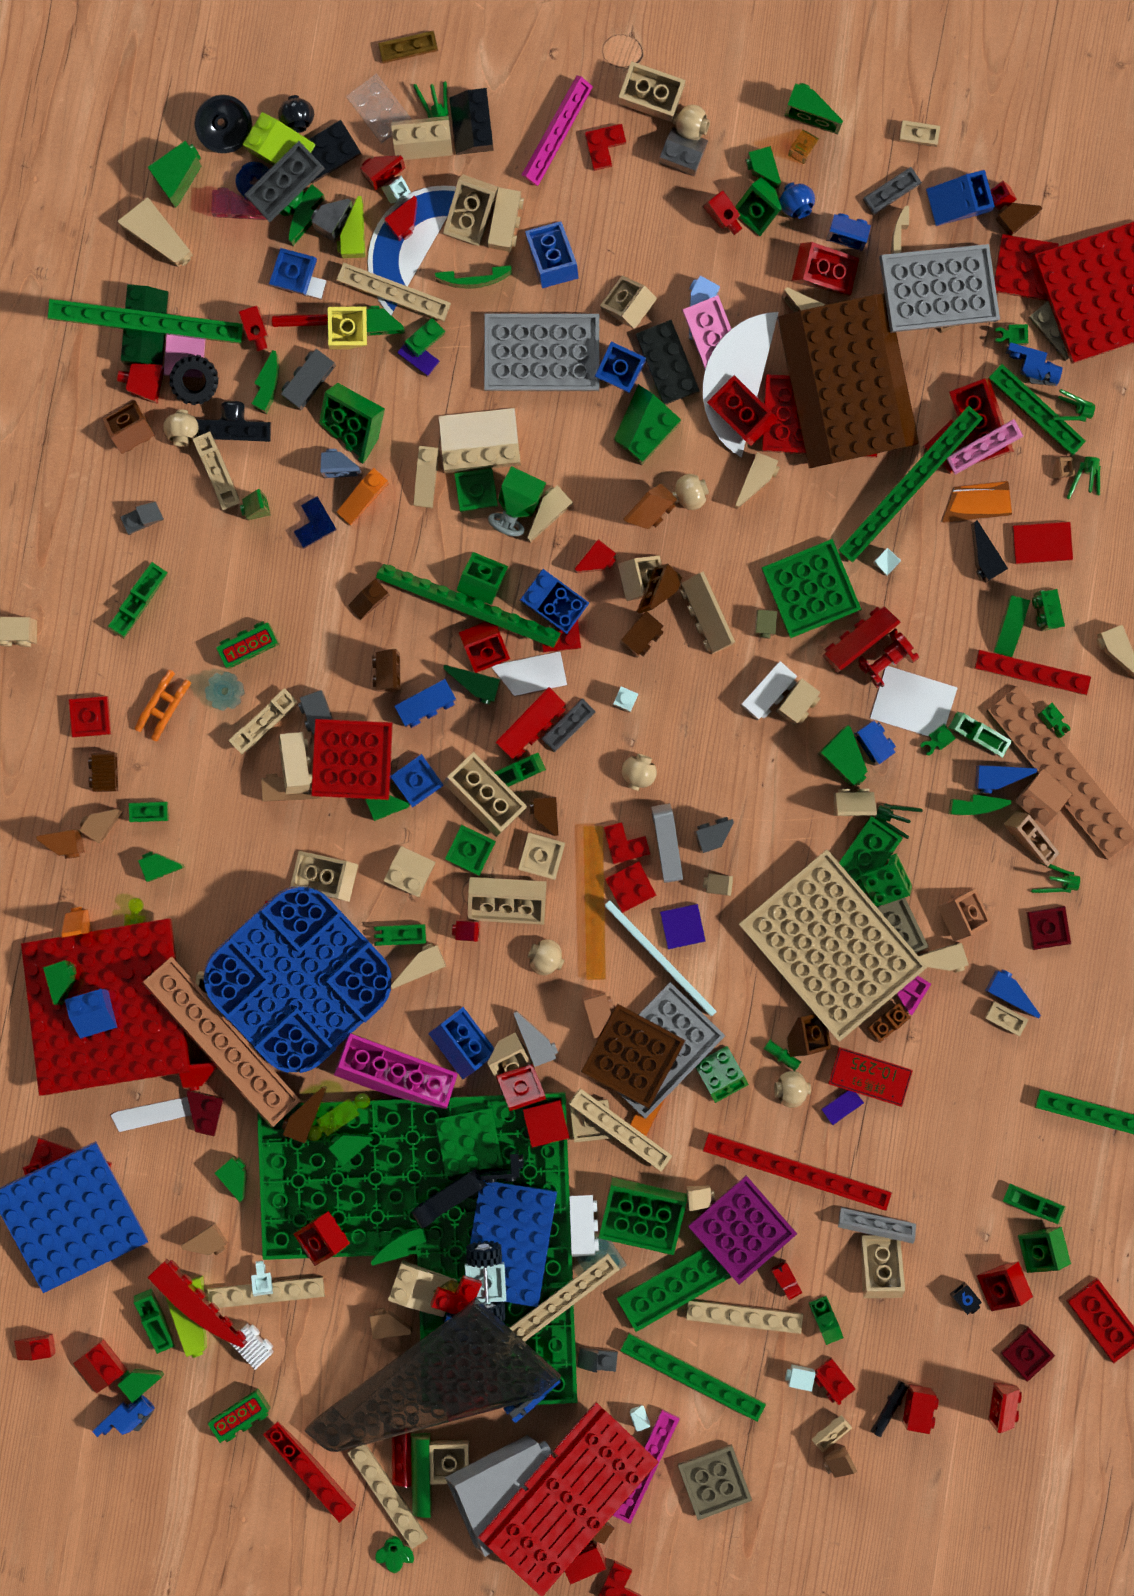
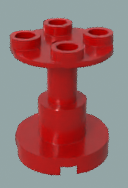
M897 629L889 633L893 643L883 650L884 655L870 665L862 656L859 657L858 666L865 674L867 672L872 678L870 680L876 688L885 686L878 674L891 663L896 665L904 658L914 663L919 659L917 653H912L911 650L914 648L901 632L898 633Z

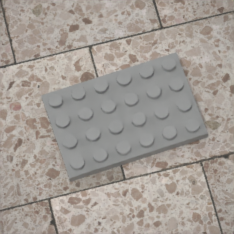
M989 244L879 256L890 333L996 322L1000 320Z
M485 314V391H599V379L595 377L599 368V314Z
M671 982L638 1015L686 1041L650 1108L619 1093L645 1119L725 1037Z

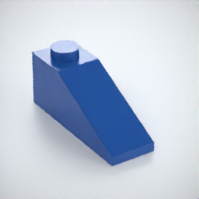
M976 766L975 789H980V793H992V790L1000 789L1036 773L1037 768Z
M1003 969L1001 972L995 970L985 991L1036 1018H1040V1013L1018 982L1011 978L1013 974Z

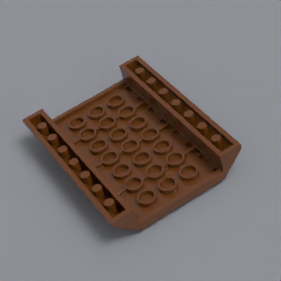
M885 293L805 309L777 317L809 468L919 444L897 333H890Z

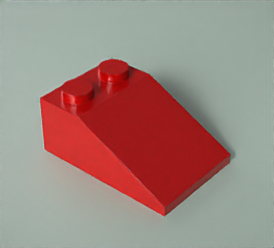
M814 242L800 243L792 281L850 296L860 258Z
M735 375L707 402L750 446L778 419Z
M993 1383L988 1421L997 1433H1004L1013 1429L1015 1422L1017 1423L1019 1420L1017 1405L1021 1403L1022 1392H1020L1016 1385Z

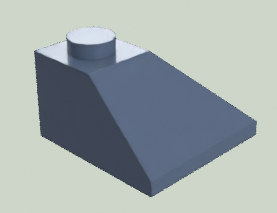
M326 449V452L321 453L320 470L324 478L362 476L359 466L342 452H337V449Z

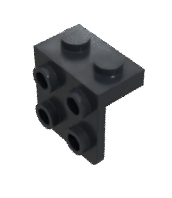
M512 1150L510 1154L511 1170L483 1171L480 1175L481 1180H485V1183L497 1182V1179H504L505 1182L516 1181V1178H520L521 1168L524 1166L523 1154H520L519 1150Z

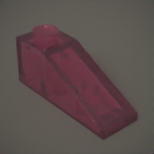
M221 187L218 190L212 191L211 213L213 217L267 220L250 201L233 191H229L228 188Z

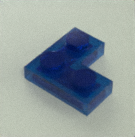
M318 496L301 505L310 522L295 530L294 533L305 549L337 529Z

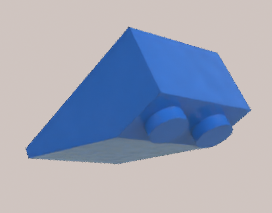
M562 221L525 231L542 288L579 279L577 262Z

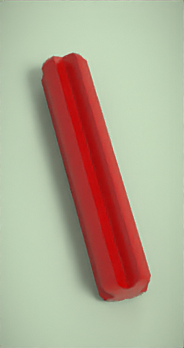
M327 314L272 316L273 327L328 325Z

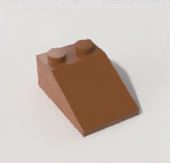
M659 484L649 490L623 520L645 529H650L653 526L656 528L663 521L661 517L665 513L669 514L676 507L674 503L678 499L665 486Z

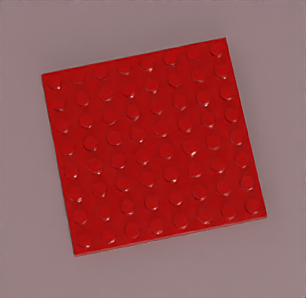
M170 918L91 931L85 934L21 943L39 1096L191 1072L186 1032L142 984L145 979L170 957H173L176 961ZM64 960L74 964L76 981L66 999L99 989L108 990L118 1028L79 1038L69 1019L66 1003L64 1002L60 1006L53 1004L43 967Z

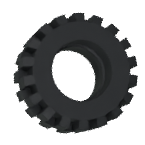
M188 355L175 363L170 373L169 383L173 394L177 396L176 398L179 401L182 400L185 404L196 405L203 404L214 396L219 377L214 364L210 363L206 357ZM197 369L204 374L206 382L202 389L192 391L185 387L183 375L187 370Z

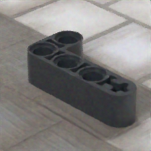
M475 1168L417 1205L410 1213L419 1227L423 1229L435 1221L437 1217L478 1192L487 1184L484 1180H481L480 1174Z

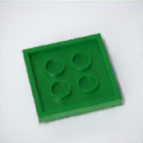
M492 1107L435 1119L446 1177L470 1172L475 1168L481 1170L503 1165Z

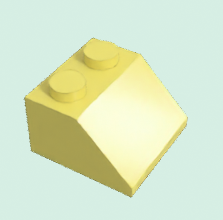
M328 307L329 349H353L367 346L366 307Z

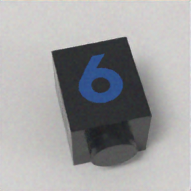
M965 1282L950 1293L967 1315L975 1313L980 1308L979 1305L982 1302Z

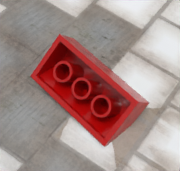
M984 378L949 392L957 417L970 406L983 418L965 438L967 445L1005 424L990 379ZM1009 444L1008 446L1000 449L999 451L993 453L992 455L984 458L983 460L977 463L995 459L1003 455L1009 454L1011 452H1014L1012 444Z
M885 606L881 609L876 607L869 613L871 616L866 621L861 619L854 625L856 628L851 633L846 631L839 637L841 640L836 645L831 643L824 649L826 653L822 656L834 671L838 673L901 623L900 620Z
M548 687L495 743L512 760L515 757L519 759L526 752L524 748L528 744L532 746L538 740L537 734L541 730L545 732L553 724L550 721L555 716L559 718L565 712L564 706L566 703Z

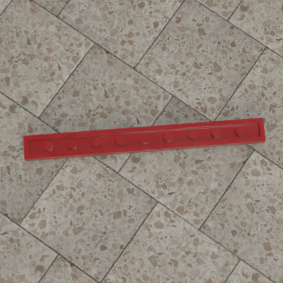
M709 1132L703 1147V1152L884 1211L887 1210L892 1194L890 1191Z

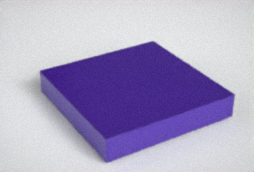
M698 904L660 912L668 949L706 942Z

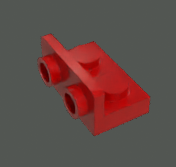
M832 1357L815 1370V1382L820 1388L825 1387L828 1391L826 1396L832 1403L836 1401L838 1405L842 1404L841 1401L856 1390Z

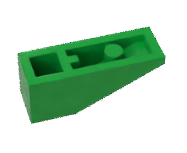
M260 489L255 490L242 499L243 505H240L241 513L248 520L271 515L267 497Z

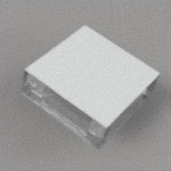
M311 277L307 293L304 296L322 300L327 281Z

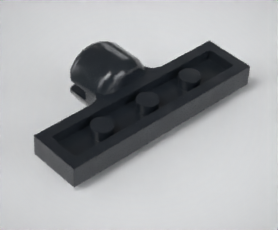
M226 401L221 405L220 420L196 419L199 428V434L197 432L196 437L211 432L215 440L271 442V422L247 421L244 418L245 406L242 402Z

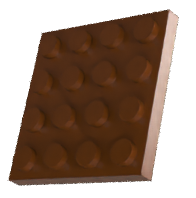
M617 1003L581 1072L641 1105L650 1108L686 1040Z

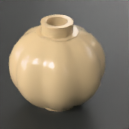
M687 105L679 114L676 113L673 119V125H676L678 134L686 139L699 140L703 134H707L710 120L707 119L706 112L697 105Z
M180 409L175 414L166 418L163 431L167 439L173 442V445L185 447L190 442H193L197 432L199 434L198 422L194 416L188 414L187 410Z
M686 474L678 479L676 492L672 493L678 499L676 503L680 502L688 510H696L704 505L706 502L705 495L709 494L704 479L699 480V477L695 474Z
M637 754V757L631 756L624 762L622 776L629 783V788L638 791L639 788L648 787L655 781L657 769L655 764L651 763L652 758L643 754Z
M548 939L541 940L538 945L533 944L527 957L531 959L530 967L539 975H549L556 969L560 970L564 963L560 946L555 941Z
M788 1071L779 1077L778 1082H775V1097L779 1098L780 1102L786 1107H798L805 1101L807 1094H811V1085L805 1081L803 1075L799 1072Z

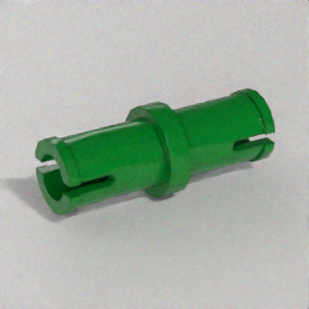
M771 1039L763 1049L777 1058L776 1061L784 1063L794 1072L802 1062L795 1057H790L786 1048L782 1049Z

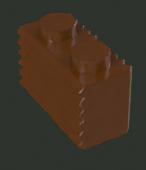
M92 753V758L88 759L89 769H92V777H89V787L92 788L93 792L118 791L117 753Z

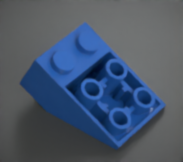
M985 170L966 174L926 189L935 226L990 213L995 207Z
M544 569L539 572L519 600L566 634L589 605L588 601Z

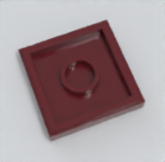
M1065 906L1026 912L1032 950L1071 944Z
M1029 1327L1000 1352L1027 1382L1055 1357L1052 1351Z

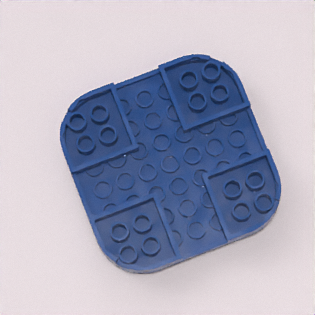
M293 886L277 893L211 954L204 969L205 990L214 1006L243 1034L268 1063L278 1070L288 1073H302L319 1066L350 1033L355 1031L363 1022L366 1023L381 1009L391 991V971L383 956L324 893L308 886Z

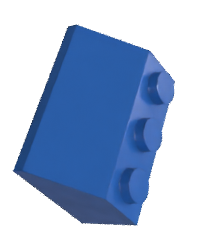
M464 1007L428 1033L462 1079L485 1064L495 1049Z

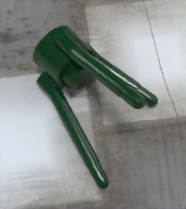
M887 803L884 806L880 804L875 819H878L879 822L908 839L909 836L887 821L890 822L891 818L910 823L909 819L893 814V810L923 812V809L895 806Z

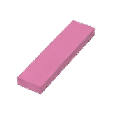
M1015 419L951 454L947 461L956 475L1024 436Z

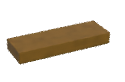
M434 30L378 43L382 63L438 51Z

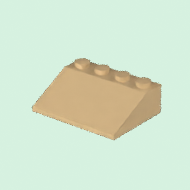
M515 408L439 416L445 473L521 465Z

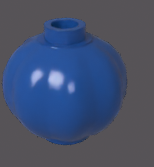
M792 182L787 184L779 201L783 213L792 218H805L812 212L811 209L815 204L813 190L801 183L794 184Z

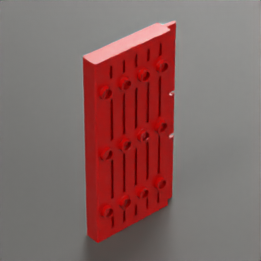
M597 1402L592 1405L553 1450L557 1456L554 1458L550 1454L524 1483V1486L528 1489L525 1491L521 1487L478 1536L488 1548L540 1596L546 1594L659 1462Z

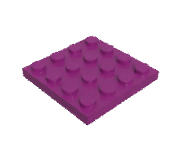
M747 1175L688 1225L739 1285L797 1235L796 1231Z

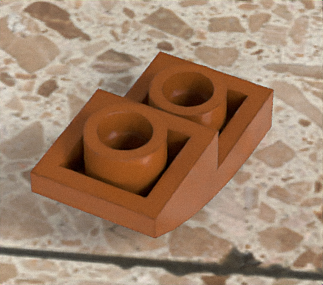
M897 1003L867 1027V1029L877 1042L881 1043L911 1017L900 1003Z

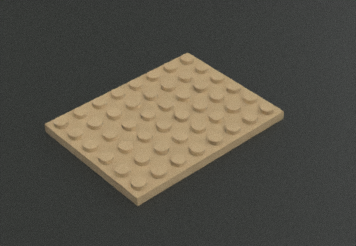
M827 849L739 923L839 1042L927 968L926 964Z

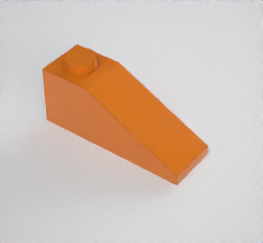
M373 468L336 513L351 526L389 485L388 480Z
M82 907L71 908L70 913H65L62 937L91 932L88 910H82Z

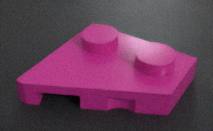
M919 976L915 977L897 993V996L910 1015H913L931 983Z

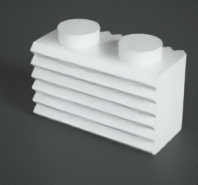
M247 1323L240 1330L246 1336V1345L241 1348L232 1343L230 1344L256 1370L274 1352L272 1350L273 1345L267 1339L263 1340L258 1335L260 1331L253 1324L250 1326Z

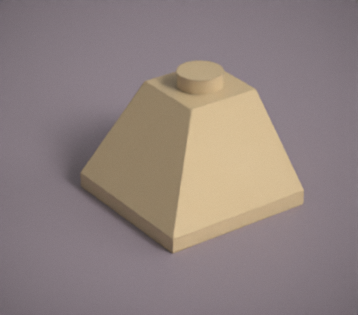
M515 1032L498 1041L487 1064L496 1078V1075L530 1065L532 1062Z

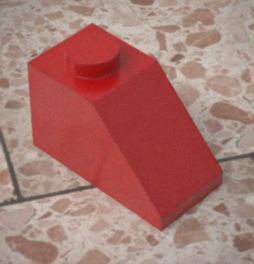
M415 196L384 219L385 224L399 241L408 239L415 229L418 205Z
M598 539L574 571L576 573L603 571L606 567L610 569L616 562L614 558L616 553Z
M457 920L456 924H452V936H455V940L478 942L480 921Z
M53 1334L14 1341L17 1360L33 1361L50 1358L56 1353Z

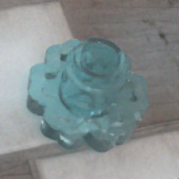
M224 672L223 675L216 673L208 680L210 686L205 688L206 699L212 701V706L222 711H225L227 707L235 709L241 704L240 697L245 694L244 684L237 681L238 677L235 674ZM224 688H228L226 695L222 694Z

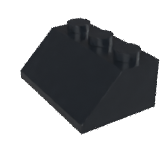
M487 88L466 90L450 97L456 155L494 151Z

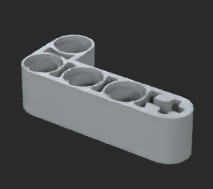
M671 804L651 806L664 883L683 880Z

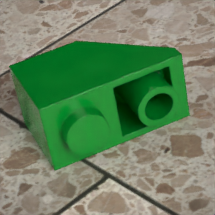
M827 1296L809 1302L825 1344L828 1345L843 1339V1334Z

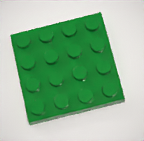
M833 539L761 568L790 639L862 610Z

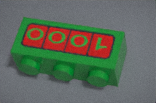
M262 621L254 625L255 629L249 632L243 630L236 634V638L232 640L227 638L219 642L220 646L216 647L227 669L280 645L270 623Z
M258 1388L210 1419L208 1426L219 1443L224 1440L227 1443L236 1437L235 1433L242 1430L244 1432L252 1427L251 1423L255 1420L261 1421L268 1416L267 1412H269L271 1407Z

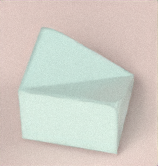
M402 175L393 177L381 187L391 204L401 201L411 192Z
M887 548L873 564L887 576L901 560Z
M643 1405L630 1409V1416L637 1432L650 1427V1422Z

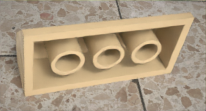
M704 572L682 582V588L679 591L683 599L687 598L689 606H687L691 617L695 616L698 622L695 623L699 634L703 633L705 638L703 644L707 652L711 651L714 654L732 646L735 640Z
M474 752L448 775L443 782L495 837L505 830L527 808Z
M470 877L468 920L544 925L547 881Z

